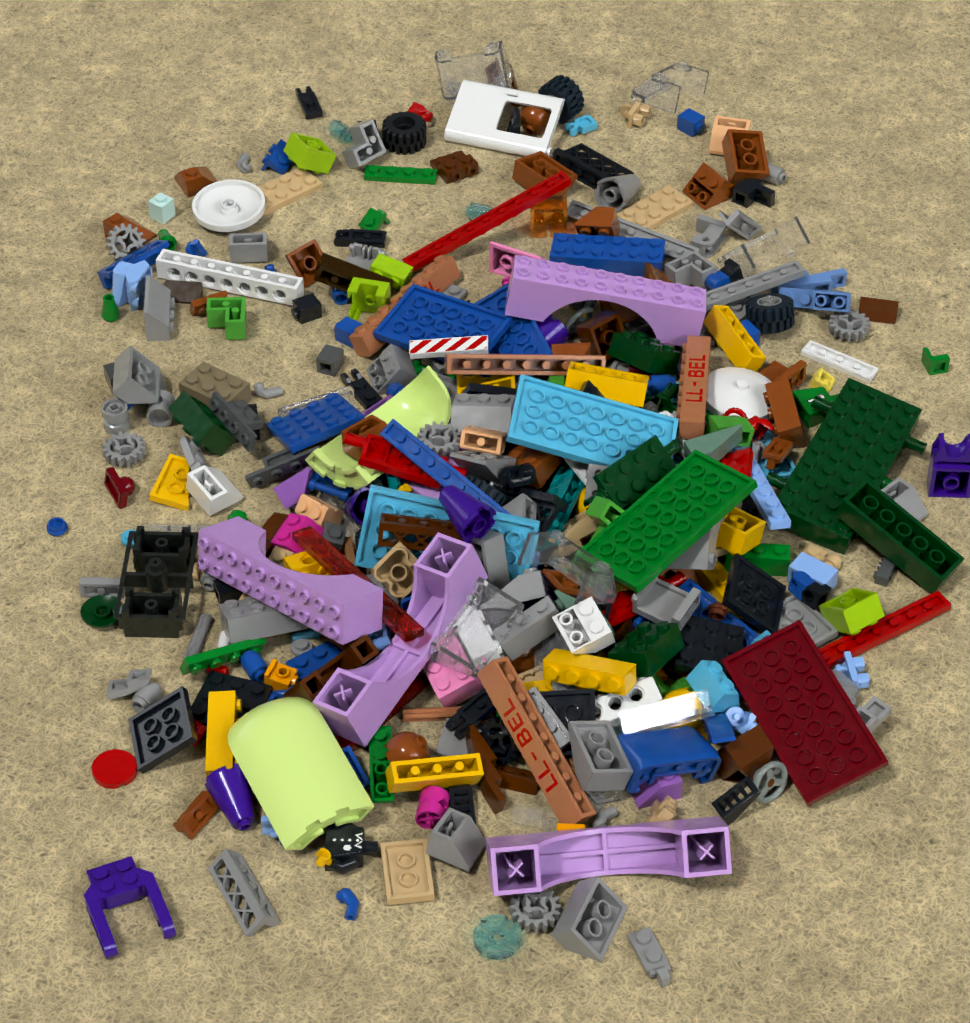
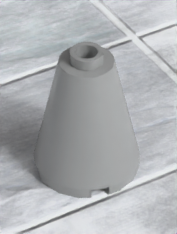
M634 174L603 178L597 183V188L594 191L595 199L600 207H615L616 212L621 211L640 189V179Z

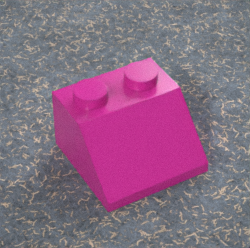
M290 513L270 544L273 549L275 546L297 554L318 547L323 528L308 516Z

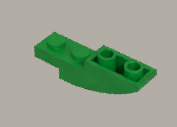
M380 726L369 741L372 803L394 802V793H389L385 774L390 762L385 754L388 749L387 747L384 748V745L391 739V726Z

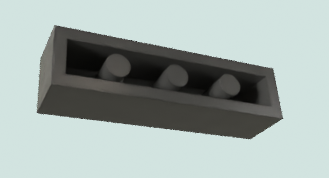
M883 555L882 562H879L878 571L874 572L873 578L875 579V584L887 587L897 566Z

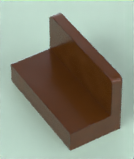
M860 297L859 314L865 313V317H869V321L895 324L899 301Z

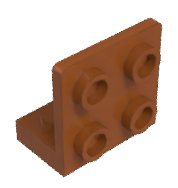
M799 360L787 368L779 362L773 361L758 373L768 378L771 382L788 378L791 390H794L805 381L807 363Z

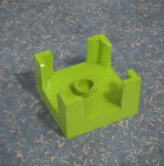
M353 277L347 290V298L352 296V305L348 317L357 321L361 312L376 313L378 308L385 305L391 297L390 282Z

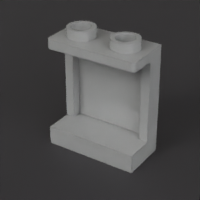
M657 576L639 593L634 592L631 598V602H633L632 612L655 623L661 621L678 623L681 631L700 604L701 590L693 587L688 593L659 579Z

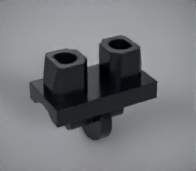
M524 463L504 468L505 473L498 476L501 486L509 485L511 489L535 483L536 470L530 463Z

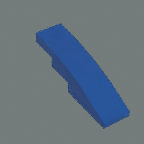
M716 712L701 715V721L704 724L709 743L715 744L736 740L731 723L725 713Z

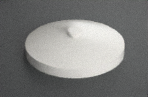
M235 179L218 181L204 187L196 194L192 202L195 220L204 228L217 232H233L247 228L263 216L266 208L265 197L259 187L250 182Z
M725 367L714 370L708 375L706 408L714 415H722L729 408L734 407L743 410L748 419L758 416V418L768 420L770 417L767 409L771 408L770 403L766 404L763 393L767 392L765 384L771 381L762 374L745 368ZM731 413L728 415L734 417H741L736 413Z

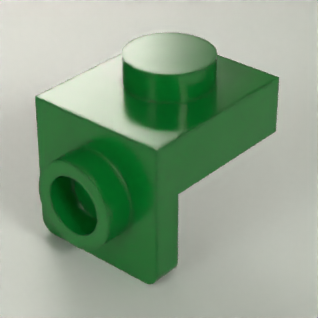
M370 207L358 226L364 230H379L383 223L389 225L390 221L387 219V214L381 209L376 211Z

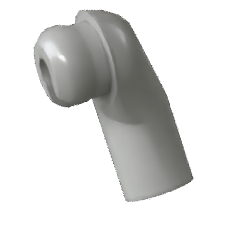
M262 382L255 383L253 386L255 395L266 399L283 395L281 386L266 389Z
M612 805L598 812L594 816L593 828L607 826L605 822L618 816L616 808Z

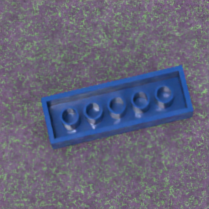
M554 233L549 259L552 262H563L574 266H584L613 273L662 280L666 239Z

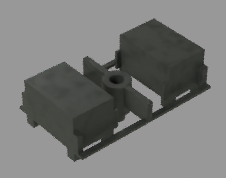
M137 526L136 531H129L113 616L114 619H118L119 629H124L125 637L179 638L180 630L183 628L182 620L186 618L190 588L194 586L192 574L199 532H190V527H182V532L145 531L144 526ZM134 538L133 563L136 572H127L132 539ZM126 587L125 604L122 607L121 614H119L123 588ZM133 587H148V590L152 593L134 592ZM168 588H172V593H163ZM180 588H185L183 607Z

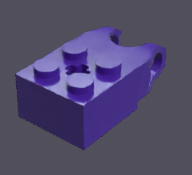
M944 433L938 434V437L932 444L926 479L928 497L970 498V434H967L964 440L958 444H949L944 440Z

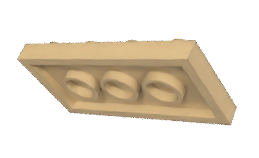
M296 168L258 186L265 197L266 208L263 215L265 216L322 189L323 183L307 170L302 171Z
M667 185L616 214L617 217L652 230L693 207L694 201L670 185Z

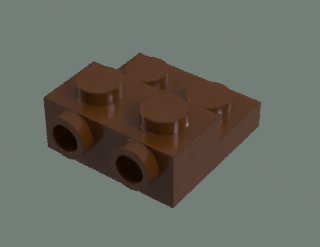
M462 150L430 160V166L433 169H437V174L446 184L478 174V162L471 154L465 155Z

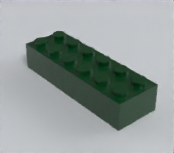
M867 478L842 501L834 514L930 594L938 591L956 572L965 559Z

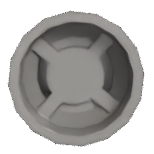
M159 390V401L157 403H149L146 415L149 424L154 427H167L171 424L173 413L168 408L175 401L173 394L165 390Z
M117 398L105 401L101 408L105 432L110 435H118L120 431L122 434L126 433L130 428L127 403Z

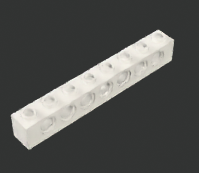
M162 249L156 258L158 278L202 282L205 288L219 291L226 290L229 293L293 306L292 300L304 296V281L302 277Z

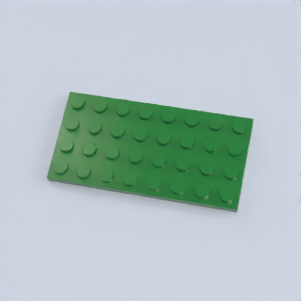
M695 449L577 552L578 559L634 592L639 593L758 487L757 482Z

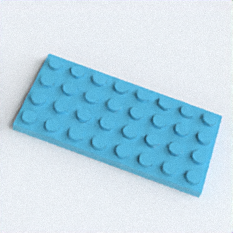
M521 374L506 441L585 464L610 466L654 435L658 437L663 446H666L673 439H676L679 419Z
M371 484L354 565L372 569L393 548L378 546L379 522L382 513L451 521L439 499ZM496 512V515L493 516L495 523L490 530L503 533L508 573L511 582L518 575L523 574L522 570L530 568L540 521ZM383 532V539L393 540L397 537L393 532ZM407 534L404 537L410 543L418 540L414 534ZM430 536L426 539L428 544H430L434 537ZM411 550L417 559L424 552L419 550Z

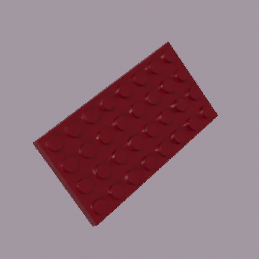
M801 620L721 660L722 665L749 710L756 716V722L761 726L773 744V750L780 762L786 766L790 779L807 807L889 765L884 753Z

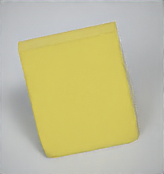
M820 367L812 375L808 386L812 388L824 387L826 391L830 392L836 379Z

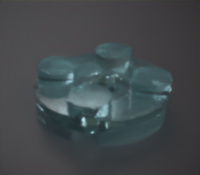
M495 914L484 917L481 923L474 928L473 943L483 958L502 960L518 953L522 940L521 928L515 921L513 923L508 920L507 916ZM495 934L503 937L501 940L493 939Z

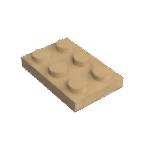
M427 838L380 843L387 905L435 900L429 855L426 854L428 847Z

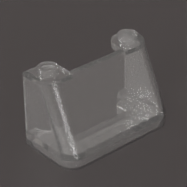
M502 41L488 43L482 53L452 57L451 52L448 50L435 52V62L444 102L449 105L455 104L463 80L511 88L513 72Z
M481 577L473 585L475 591L473 590L467 596L465 604L446 630L434 638L430 644L428 659L436 664L474 678L487 665L515 624L518 626L525 616L522 613L524 609L523 603Z

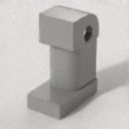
M699 214L696 219V232L702 234L696 233L690 245L700 248L703 257H712L727 237V234L723 233L727 225L724 221Z

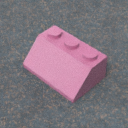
M493 241L489 243V272L505 277L511 276L515 255L528 256L535 259L544 258Z

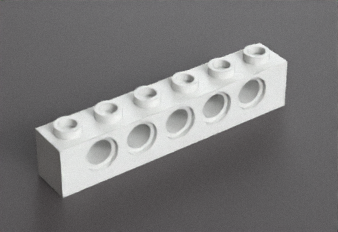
M653 677L637 679V684L626 696L613 693L595 696L596 712L600 713L596 721L609 720L613 728L663 707V699ZM634 695L642 697L639 701H632L630 699ZM614 703H618L621 705V707L617 710H613L610 708V706Z

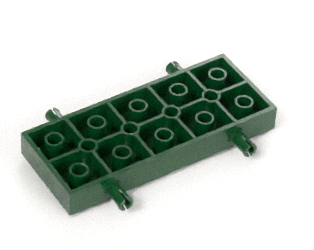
M848 378L835 401L830 402L817 395L814 397L811 407L823 411L827 415L790 477L786 479L771 471L766 477L771 486L781 490L778 499L791 520V528H785V530L843 555L850 546L856 532L834 515L842 501L866 478L881 490L903 449L908 448L923 455L927 447V443L911 437L918 424L922 409L851 378Z

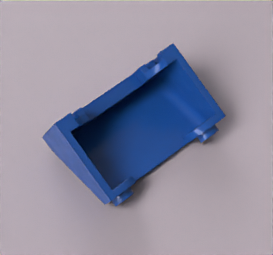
M682 726L680 728L639 733H621L617 736L634 771L626 785L628 793L639 792V786L647 781L648 785L653 784L656 777L691 773L693 779L698 778L700 784L711 782L722 761L718 751L694 727Z

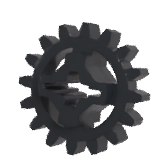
M500 716L486 720L485 724L479 727L481 729L479 733L497 756L495 765L501 763L502 766L508 763L511 764L522 755Z

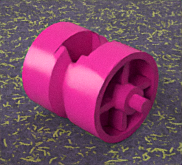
M427 786L421 790L418 801L419 805L415 815V821L420 827L434 829L447 811L450 795L445 789L438 786Z

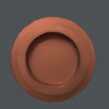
M714 602L707 606L708 617L712 620L723 621L728 615L729 609L720 602Z

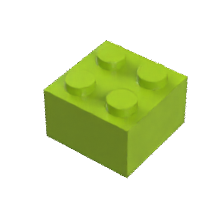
M291 132L283 150L288 155V159L297 165L298 169L302 171L311 170L317 174H328L337 156L320 138Z
M851 588L819 605L822 616L838 632L848 635L858 634L861 631L860 629L876 624L880 618L885 616L878 593L857 588Z

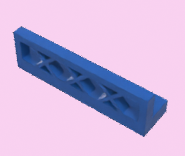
M156 239L98 271L97 273L103 288L109 289L113 286V269L119 262L124 261L135 264L145 260L151 266L156 263V258L162 249L170 246L169 242Z

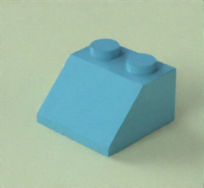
M701 660L686 677V680L708 712L726 713L730 707L740 708L739 694L735 690L733 682L722 671V666L718 662Z

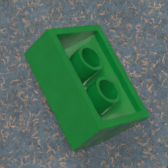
M760 543L742 555L770 576H788L790 545ZM729 552L725 554V570L728 573L733 556Z

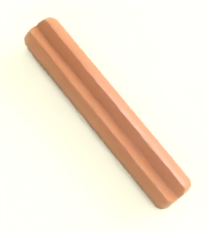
M462 706L403 709L402 719L404 722L446 720V718H451L456 714L457 710Z

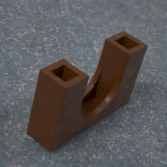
M366 634L324 666L313 671L283 694V697H301L312 702L338 667L348 670L359 668L377 655L379 651Z

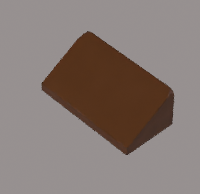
M499 764L496 770L502 777L500 788L536 795L539 785L531 771L508 765L502 766Z

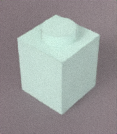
M160 192L148 201L150 218L165 224L176 215L173 198Z

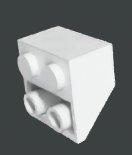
M203 465L187 473L186 490L209 516L244 499V496L219 469Z
M592 596L552 617L572 654L596 653L615 643L612 631Z

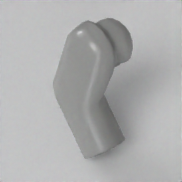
M243 153L235 164L241 173H248L251 168V164H247L250 157L246 153Z

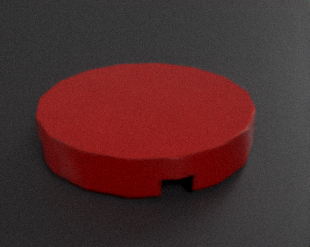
M119 749L108 750L99 754L91 766L95 782L108 789H117L119 786L130 784L135 779L138 771L136 759L133 755Z

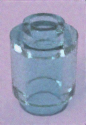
M337 120L330 123L328 128L330 135L340 143L345 144L352 140L348 129L349 126Z
M471 203L470 206L466 207L465 216L468 217L469 221H472L490 211L493 207L485 204Z

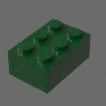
M627 330L613 333L608 355L647 373L675 375L681 352L674 350L673 345L661 344V340L653 337L648 338L646 333L636 331L635 334Z
M183 391L168 408L174 414L172 418L180 425H183V431L193 436L192 441L199 447L204 446L212 455L216 453L219 456H223L237 440L206 404L186 391Z
M645 621L639 623L637 628L626 634V637L621 642L616 643L615 647L607 654L609 659L636 664V677H652L685 646L678 623H668V621L650 623Z

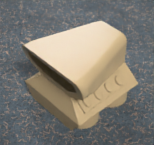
M399 541L370 572L376 580L381 582L390 591L392 596L401 601L413 589V565L418 559L414 556L411 549H407Z

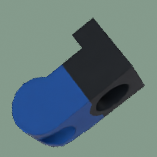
M730 258L724 261L725 266L706 278V287L713 290L744 279L740 265Z
M795 571L788 585V590L813 610L827 602L832 590L827 584L820 585L803 571Z

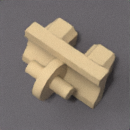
M639 97L634 105L624 104L621 107L622 117L627 118L629 121L626 127L632 128L633 125L642 127L645 117L651 115V106L644 104V98Z
M668 795L662 802L656 799L652 804L650 816L647 817L645 823L673 820L676 816L675 809L678 807V802Z

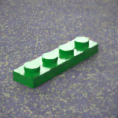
M366 165L364 181L435 185L437 178V169Z
M264 638L248 639L185 657L180 666L182 675L189 673L194 675L200 673L203 669H215L227 662L236 663L249 650H254L261 654L266 641Z

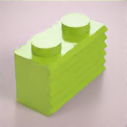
M379 253L371 264L370 271L393 279L392 288L400 290L412 278L414 267Z

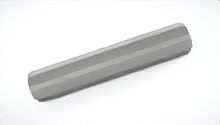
M202 613L200 615L183 660L185 657L199 654L212 622L210 614Z

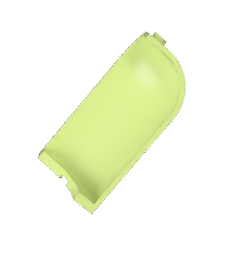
M428 365L405 388L369 415L372 414L385 421L387 425L392 419H395L417 437L420 428H425V424L432 426L434 421L437 424L443 421L444 425L447 426L451 417L452 404L447 388L437 373ZM341 434L323 447H318L305 459L321 477L327 476L333 480L334 485L344 489L347 487H353L354 490L360 489L384 473L359 465L357 459L343 452Z
M285 697L271 700L244 714L229 729L228 742L230 749L285 850H302L315 838L325 833L323 828L331 824H335L338 827L346 823L361 821L374 808V804L321 712L309 700L301 697Z

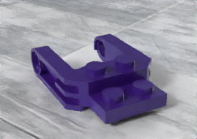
M132 856L86 871L90 886L84 894L86 909L106 959L117 956L118 951L103 910L139 900L143 896L147 897L158 927L162 928L164 940L176 936L172 918L154 874L136 868Z

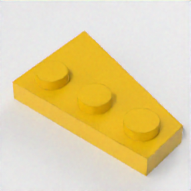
M169 454L149 495L150 501L188 511L189 492L186 490L189 465L186 458Z

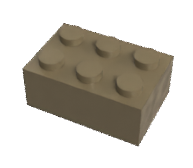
M204 361L179 382L180 394L186 391L208 407L213 392H218L226 402L244 400L248 404L251 401L249 382Z

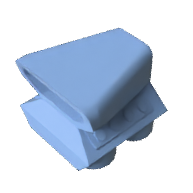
M145 260L135 264L121 261L113 269L112 295L117 307L128 302L131 311L141 310L144 306L146 276H152V267Z

